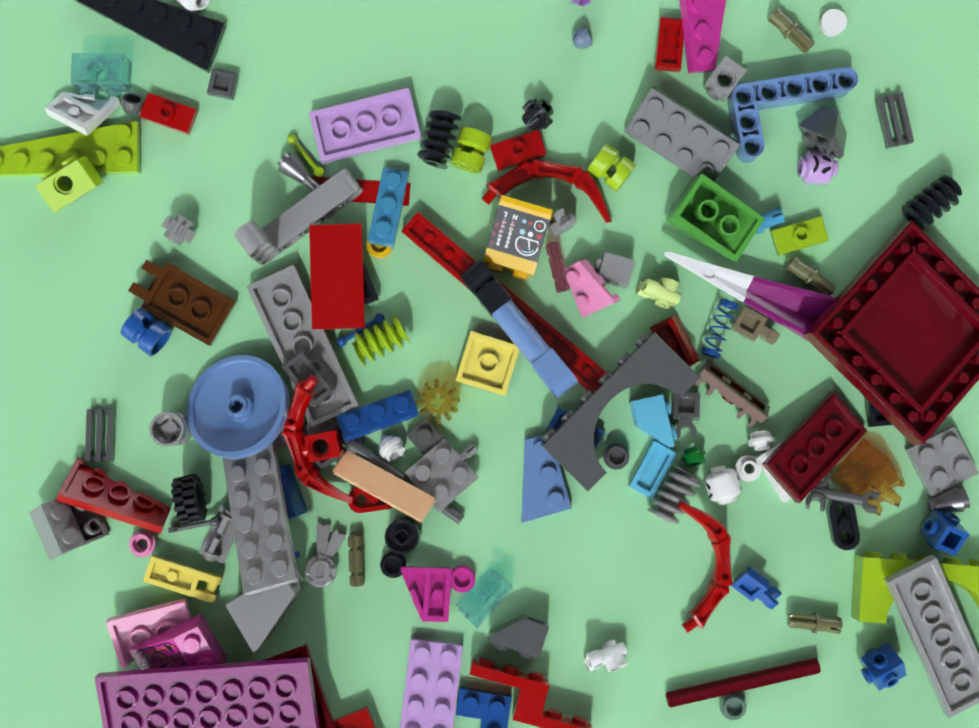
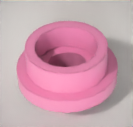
M145 530L134 533L129 541L130 550L138 557H146L152 554L156 548L154 535ZM141 539L147 541L146 548L140 546Z

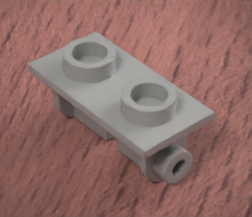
M221 505L216 515L220 518V524L216 527L211 526L199 553L204 555L203 558L210 562L216 560L223 564L235 536L231 510Z

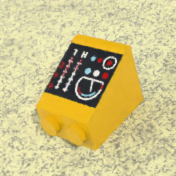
M502 195L483 260L484 264L488 265L487 268L498 273H502L503 270L513 272V277L527 280L528 277L533 278L553 210Z

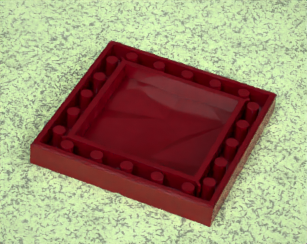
M913 221L903 223L806 330L803 336L912 445H923L979 380V288Z

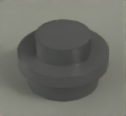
M611 444L604 450L603 460L611 469H622L629 462V452L621 444Z

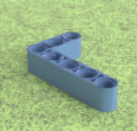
M844 67L737 85L727 99L733 138L740 142L739 147L735 151L737 158L744 163H750L764 150L759 110L844 97L857 85V72L852 68ZM838 78L844 79L847 82V87L841 86ZM813 82L819 83L822 91L816 90L813 87ZM787 86L794 87L797 95L790 94ZM762 90L769 91L772 99H766L762 95ZM736 94L744 95L747 103L739 102ZM740 119L748 120L751 128H744L740 123ZM745 144L753 145L755 154L748 153L745 150Z

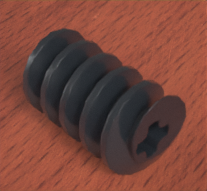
M434 110L429 113L431 120L426 123V127L429 130L423 133V137L426 140L421 141L420 147L423 150L418 151L417 156L430 166L447 169L448 166L443 164L442 160H450L451 157L445 153V150H453L454 148L447 142L448 140H456V136L450 132L451 130H459V126L453 122L461 121L462 118L449 111Z
M942 175L938 178V181L932 182L930 187L924 188L921 193L908 200L905 206L902 205V212L908 221H913L923 231L926 229L925 222L933 224L934 217L941 218L943 215L942 211L949 212L951 210L950 204L953 206L959 204L957 196L962 195L961 187L950 176Z

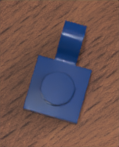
M747 567L740 573L731 585L752 602L758 598L769 609H773L778 605L779 602L776 599L782 594L776 587H769L770 581L751 567Z

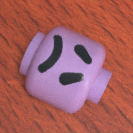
M809 150L804 156H800L797 173L806 184H828L832 177L837 175L839 164L831 155H824L818 150Z

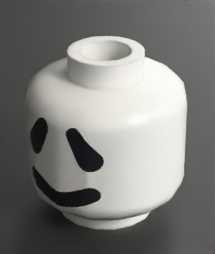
M725 464L710 468L711 474L706 475L704 478L709 499L717 502L718 505L738 500L737 496L741 494L742 488L736 470L732 468L726 469Z

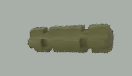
M359 534L348 536V547H350L348 551L349 572H351L349 578L350 586L360 587L365 583L364 574H362L364 570L363 549H361L363 537Z

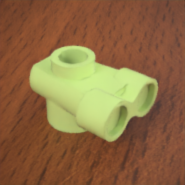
M647 278L644 282L640 281L636 288V295L655 300V305L661 308L668 309L670 306H675L681 298V293L677 292L679 283L669 278H659L658 282Z

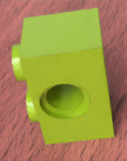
M74 155L61 163L64 167L58 172L51 169L40 176L42 182L35 187L54 213L104 183L86 155L79 159ZM64 176L72 180V188L65 184Z

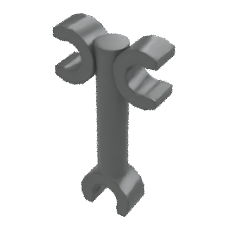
M827 474L825 481L819 482L806 497L805 501L806 509L810 508L812 501H818L821 504V512L825 510L826 499L862 505L866 512L873 514L877 512L878 506L869 504L868 500H878L880 493L868 491L861 495L830 489L828 487L831 477L830 474Z

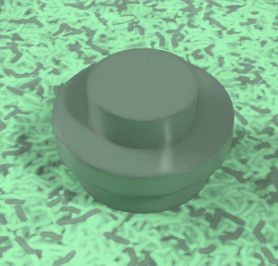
M737 693L724 695L719 704L721 713L729 720L740 719L745 714L747 708L744 698Z

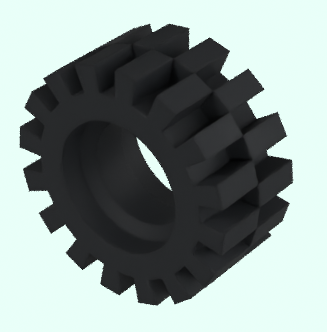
M197 474L174 478L171 483L172 503L175 505L174 511L177 512L176 517L179 519V522L185 525L206 520L207 500H205L206 495L205 491H203L200 477Z

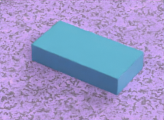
M652 441L628 486L653 499L677 453L656 441Z

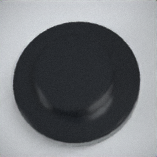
M393 551L386 553L380 562L381 571L389 578L400 577L402 575L400 566H407L405 557Z

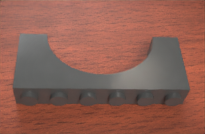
M655 332L649 336L646 333L643 334L635 342L637 348L631 354L628 352L624 353L616 362L618 367L612 373L609 370L604 373L597 381L600 385L593 392L589 389L579 399L581 404L575 410L570 408L560 418L563 423L557 429L551 427L542 436L544 442L541 446L587 491L607 473L596 456L594 431L602 410L612 398L623 390L639 384L658 385L668 389L676 396H683L701 378Z

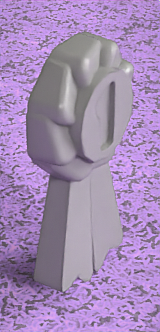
M318 523L317 556L308 560L304 574L310 585L323 588L335 580L337 567L332 558L346 535H339L338 531L334 530L330 541H328L330 524L322 526Z

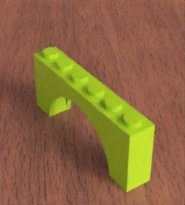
M865 550L864 555L855 554L851 617L859 622L886 624L888 611L894 601L884 579L928 557V555H917L916 559H907V554L890 553V557H882L881 552ZM943 557V561L938 562L946 580L952 581L963 588L972 597L979 610V560L969 559L968 564L960 563L959 558Z

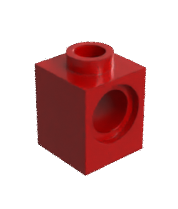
M340 429L304 436L305 442H302L304 457H308L309 463L345 455ZM319 439L327 442L328 450L326 453H320L317 450L316 443Z

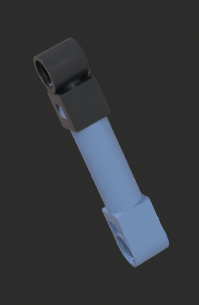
M480 259L459 275L467 288L476 296V299L488 314L496 320L557 399L578 383L574 374L553 348L547 345L514 304L511 296Z

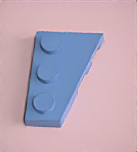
M543 435L524 440L521 523L572 509L559 463L541 446L544 442L542 439Z

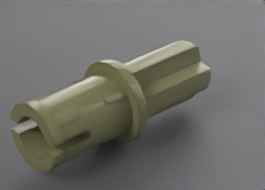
M778 8L768 19L784 35V39L788 38L803 53L808 52L813 47L814 41L798 27L800 23H795L781 8Z
M797 256L785 268L802 280L804 286L809 285L818 293L830 296L835 290V285L820 275L817 268H811Z
M791 612L787 616V625L790 628L811 630L812 633L820 631L840 634L843 625L841 617L819 615L818 612H813L812 614Z

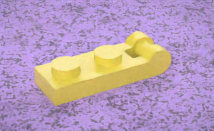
M152 555L143 582L214 603L217 597V593H215L217 585H221L223 576ZM200 580L207 582L205 590L198 588Z

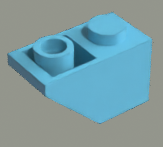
M663 394L629 402L634 426L665 447L675 446L674 440H677L674 424L670 425L668 415L671 414L669 400L664 399Z

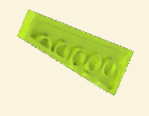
M132 121L100 127L93 130L88 136L78 131L0 146V177L42 176L51 169L58 172L64 168L61 163L74 155L77 159L86 155L98 174H141L140 123Z

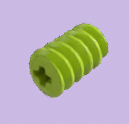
M395 315L392 316V325L383 320L382 330L375 324L373 325V334L367 329H364V338H361L357 333L354 334L355 342L352 344L363 366L366 365V357L372 362L376 360L375 352L384 357L385 348L391 353L394 352V344L398 345L401 349L404 348L403 339L411 344L401 321Z

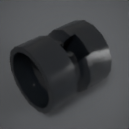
M406 516L399 517L387 527L384 536L385 543L394 553L407 554L414 550L419 543L421 528L414 519Z

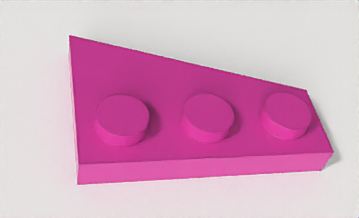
M680 0L688 74L707 73L715 70L726 0Z

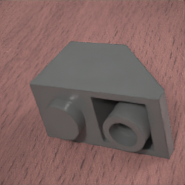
M821 106L798 125L802 132L801 139L807 147H813L820 150L824 155H831L838 159L844 156L847 132L838 112Z
M521 615L490 631L488 641L492 642V646L499 650L507 651L508 648L517 650V654L521 657L532 659L535 656L539 658L549 625L548 622Z

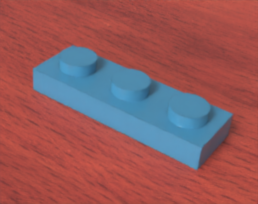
M383 168L368 243L394 248L409 172Z

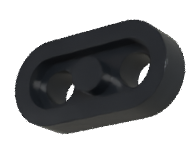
M830 500L826 507V514L832 543L842 550H852L860 541L855 506L852 503ZM840 505L843 511L840 515H837L835 510ZM845 531L847 539L842 541L840 535Z

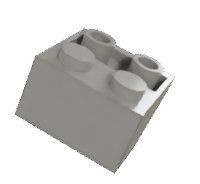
M57 499L41 504L29 512L49 560L63 556L109 535L100 514L56 501Z

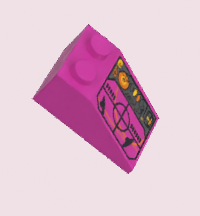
M202 613L129 649L140 670L225 664L227 657Z

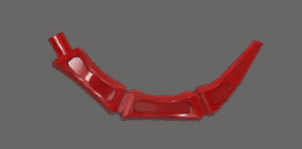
M533 159L531 162L524 161L508 173L486 183L488 191L481 198L489 205L496 196L501 198L502 195L505 196L516 186L529 182L533 178H556L564 180L569 184H574L577 189L584 191L599 211L605 223L612 222L599 186L590 172L582 170L581 166Z
M310 375L305 381H297L284 425L285 428L282 431L293 458L296 477L301 479L302 484L319 493L353 505L355 498L326 481L320 471L314 468V462L309 463L308 457H304L303 454L304 428L302 427L305 423L304 416L309 402L315 395L313 387L318 383L317 377Z
M679 501L678 508L706 530L715 554V568L707 591L700 602L688 612L691 618L681 624L684 630L689 633L697 626L700 629L704 628L715 608L729 593V585L733 584L730 554L731 536L728 533V529L716 518L698 508Z

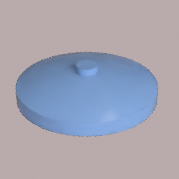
M249 355L227 357L211 365L195 382L187 402V422L196 442L208 452L226 459H243L263 451L278 437L285 425L289 412V393L280 373L264 360Z

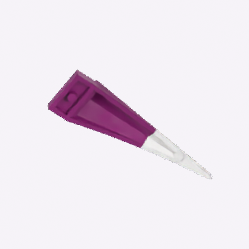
M670 251L664 253L669 259L805 340L807 339L803 334L836 298L751 276Z

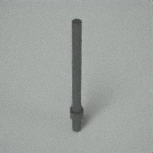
M341 433L342 443L347 446L346 450L353 454L357 453L370 463L413 485L404 473L362 445L363 442L360 439L356 438L345 442ZM450 505L441 511V513L457 524L464 517V515Z

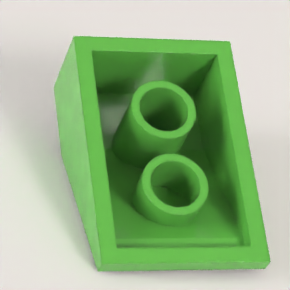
M699 174L692 178L665 220L685 235L733 262H737L765 218L704 174Z

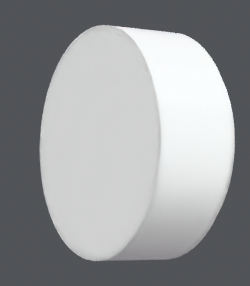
M838 9L826 11L819 21L821 32L828 37L840 35L847 26L846 15Z

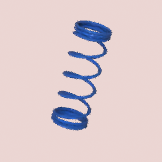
M719 299V305H717L719 311L725 315L713 316V319L721 326L709 327V330L719 338H705V341L715 349L702 347L701 353L717 359L720 358L721 354L715 351H723L709 343L707 339L726 341V339L713 332L711 328L728 330L730 328L717 321L715 317L735 318L721 310L719 306L722 305L732 310H738L739 308L737 303L727 299Z

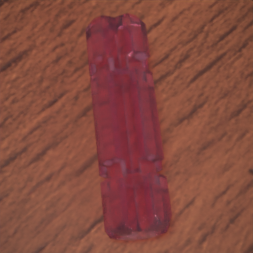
M558 242L546 244L547 255H550L549 264L553 279L556 280L554 282L557 293L568 291L570 286L565 278L567 273L563 257L560 255V245Z

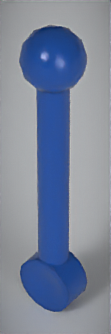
M381 313L376 314L375 319L365 324V328L357 329L345 337H339L337 344L345 346L347 341L354 337L355 333L360 334L364 329H368L376 323L382 324L383 320H385L384 315Z

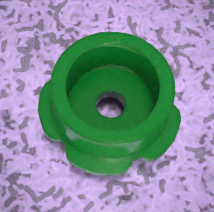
M691 447L685 449V454L680 457L684 460L685 467L697 466L706 462L704 457L706 451H700L699 447Z

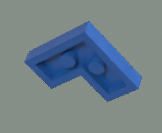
M460 687L456 715L481 719L480 728H507L512 694Z

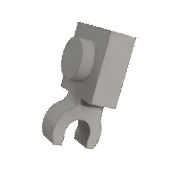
M563 208L554 212V218L550 221L552 225L549 226L548 231L553 239L573 228L577 222L572 213L566 216Z

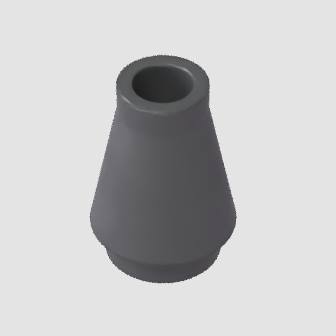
M953 487L939 495L926 499L930 513L933 510L941 513H946V511L950 513L964 512V509L970 508V501L964 488L958 489Z

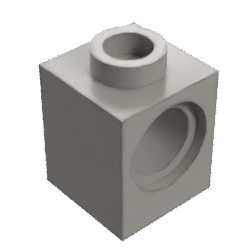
M725 55L703 88L712 99L725 102L747 70ZM717 78H726L728 80L729 85H721L718 82Z
M605 252L602 258H597L594 270L601 275L607 284L626 289L629 286L635 260Z

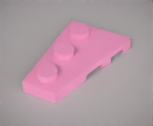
M186 598L107 619L106 624L121 670L134 661L129 651L130 648L192 618Z

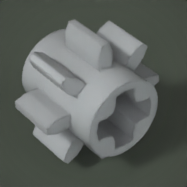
M178 213L174 219L167 216L161 225L167 229L164 236L180 246L184 240L190 244L196 235L191 230L194 223Z

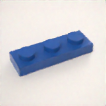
M407 390L339 414L336 418L345 442L418 417L419 413L411 391Z

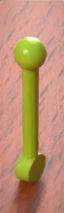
M294 134L288 135L287 142L296 147L314 169V174L318 178H322L325 175L324 169L316 165L297 142V137Z

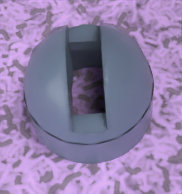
M585 26L578 28L573 33L572 41L576 48L583 49L593 45Z

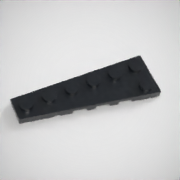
M74 0L207 73L211 71L227 27L225 23L158 0Z

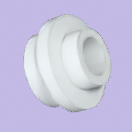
M758 431L749 435L748 446L754 447L756 451L770 449V445L775 443V439L771 437L770 431Z
M742 456L735 463L738 478L743 481H754L761 474V464L754 456ZM748 463L753 467L751 473H746L744 470L745 465Z

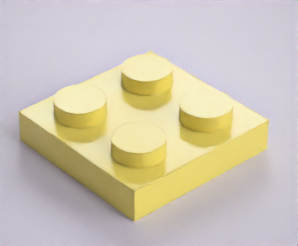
M471 331L455 381L505 396L519 349L515 344Z

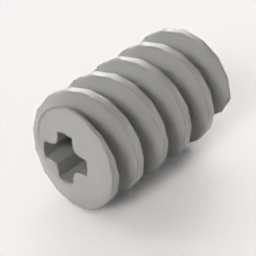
M674 465L678 473L670 472L668 474L673 482L664 481L663 483L668 491L659 490L658 494L662 501L653 499L652 502L657 509L648 508L647 510L668 523L678 524L679 520L675 513L682 515L685 513L678 508V502L682 501L690 504L685 496L694 497L695 492L691 489V486L700 488L701 484L696 477Z

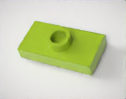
M822 216L770 232L777 256L829 241Z

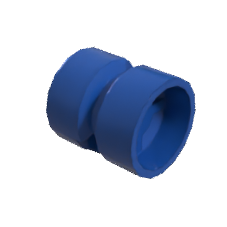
M139 308L125 321L120 334L133 344L138 342V348L152 357L165 346L172 334V330L160 321L154 322V317L143 308Z

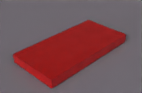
M362 223L309 225L312 330L365 328Z

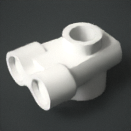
M615 640L602 644L600 646L601 650L586 653L584 658L589 672L605 665L610 673L628 665L625 659L627 650L624 643L616 644Z

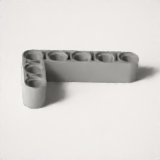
M343 169L265 227L261 228L254 221H250L237 229L234 236L250 258L260 265H264L309 233V225H320L358 197L363 189L349 170Z

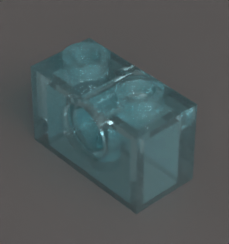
M72 53L71 84L82 94L95 95L96 92H105L109 95L118 96L122 92H131L132 62L124 54ZM106 71L105 76L97 80L98 74Z

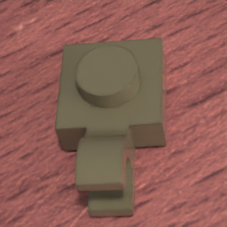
M746 306L742 308L731 327L732 331L752 342L759 336L765 342L773 345L780 336L776 331L764 326L768 318Z

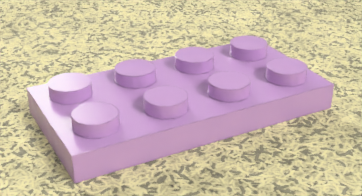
M409 88L309 112L322 164L422 140Z
M411 638L400 728H453L463 644Z

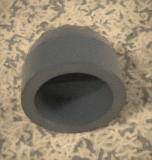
M136 93L123 94L122 109L129 115L140 113L143 107V97Z

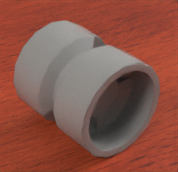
M162 412L153 418L149 427L153 441L162 446L183 445L192 437L187 416L179 412Z

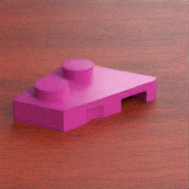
M400 566V572L420 620L425 622H448L452 569L449 567Z

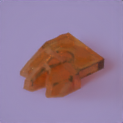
M864 438L830 476V480L845 492L861 495L868 491L880 493L878 500H868L869 504L878 506L877 512L874 514L879 516L883 511L880 505L881 502H888L897 507L900 506L901 497L893 488L906 485L901 471L894 463Z

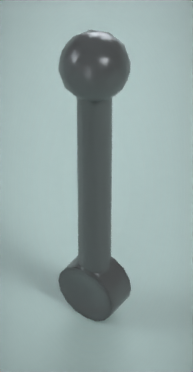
M214 516L206 521L169 527L168 532L172 533L208 525L216 527L220 524V518Z

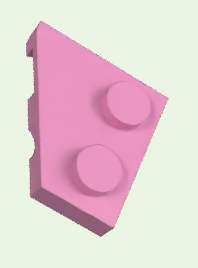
M587 259L579 261L563 270L581 317L589 316L621 301L617 294L611 295L604 287L606 281L595 272L594 267Z

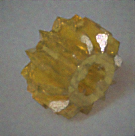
M438 379L434 380V389L426 382L424 385L428 392L425 393L422 390L417 392L420 396L425 397L424 400H416V405L425 404V407L420 409L419 414L423 415L429 411L430 413L426 419L428 422L433 419L434 414H436L437 423L440 424L442 423L441 414H444L445 418L449 421L452 418L447 411L450 409L455 413L458 412V409L451 406V403H459L460 398L450 397L457 392L456 388L446 392L450 384L448 381L444 382L442 389ZM436 394H441L440 398H445V403L440 405V409H435L436 405L434 404L431 405V400L435 399Z

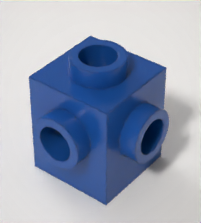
M933 510L920 529V532L927 539L926 543L930 547L956 556L970 535L960 524L961 520L948 511L944 514Z
M888 642L878 648L868 650L860 658L863 669L860 671L868 684L873 683L879 691L885 687H893L898 683L899 679L907 675L904 662Z

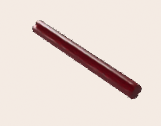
M811 658L668 691L665 693L667 705L672 708L819 674L821 669L817 658Z

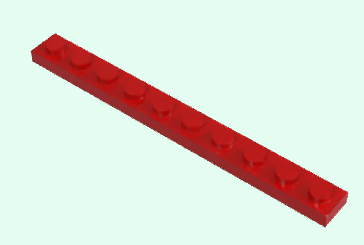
M417 212L401 232L467 288L459 275L476 261ZM499 281L530 324L574 374L578 384L588 391L590 389L593 392L600 385L597 381L606 371Z

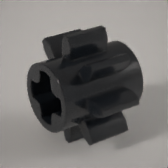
M535 98L533 101L529 100L522 107L525 111L522 120L529 129L541 131L553 123V120L550 118L553 114V108L545 99L538 100Z

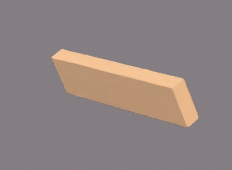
M348 450L333 470L334 475L421 523L436 502L435 497Z

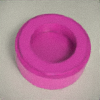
M466 565L455 567L451 573V587L460 593L471 590L475 584L474 571Z

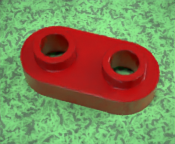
M358 487L349 493L351 497L355 498L353 505L349 503L348 505L356 513L393 508ZM362 494L366 497L365 504L358 503V495Z

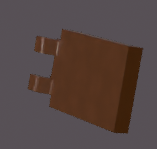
M146 259L141 269L156 276L149 289L133 282L128 291L144 300L141 308L206 345L212 346L237 302L168 262L164 268H161Z

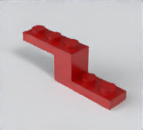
M479 657L478 660L472 659L469 675L519 688L512 713L514 721L540 728H592L588 720L583 717L573 716L571 719L562 716V712L554 709H547V712L543 711L549 689V680L545 679L544 674L530 671L529 674L519 672L518 667L504 664V667L493 665L494 661Z

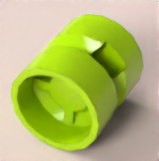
M462 127L457 138L459 147L454 148L450 164L463 171L481 174L486 160L483 154L488 153L493 138L480 130Z
M607 143L590 164L588 171L598 179L604 177L605 184L617 192L632 173L636 164L626 156L620 158L619 151ZM613 165L618 169L616 172L610 170Z

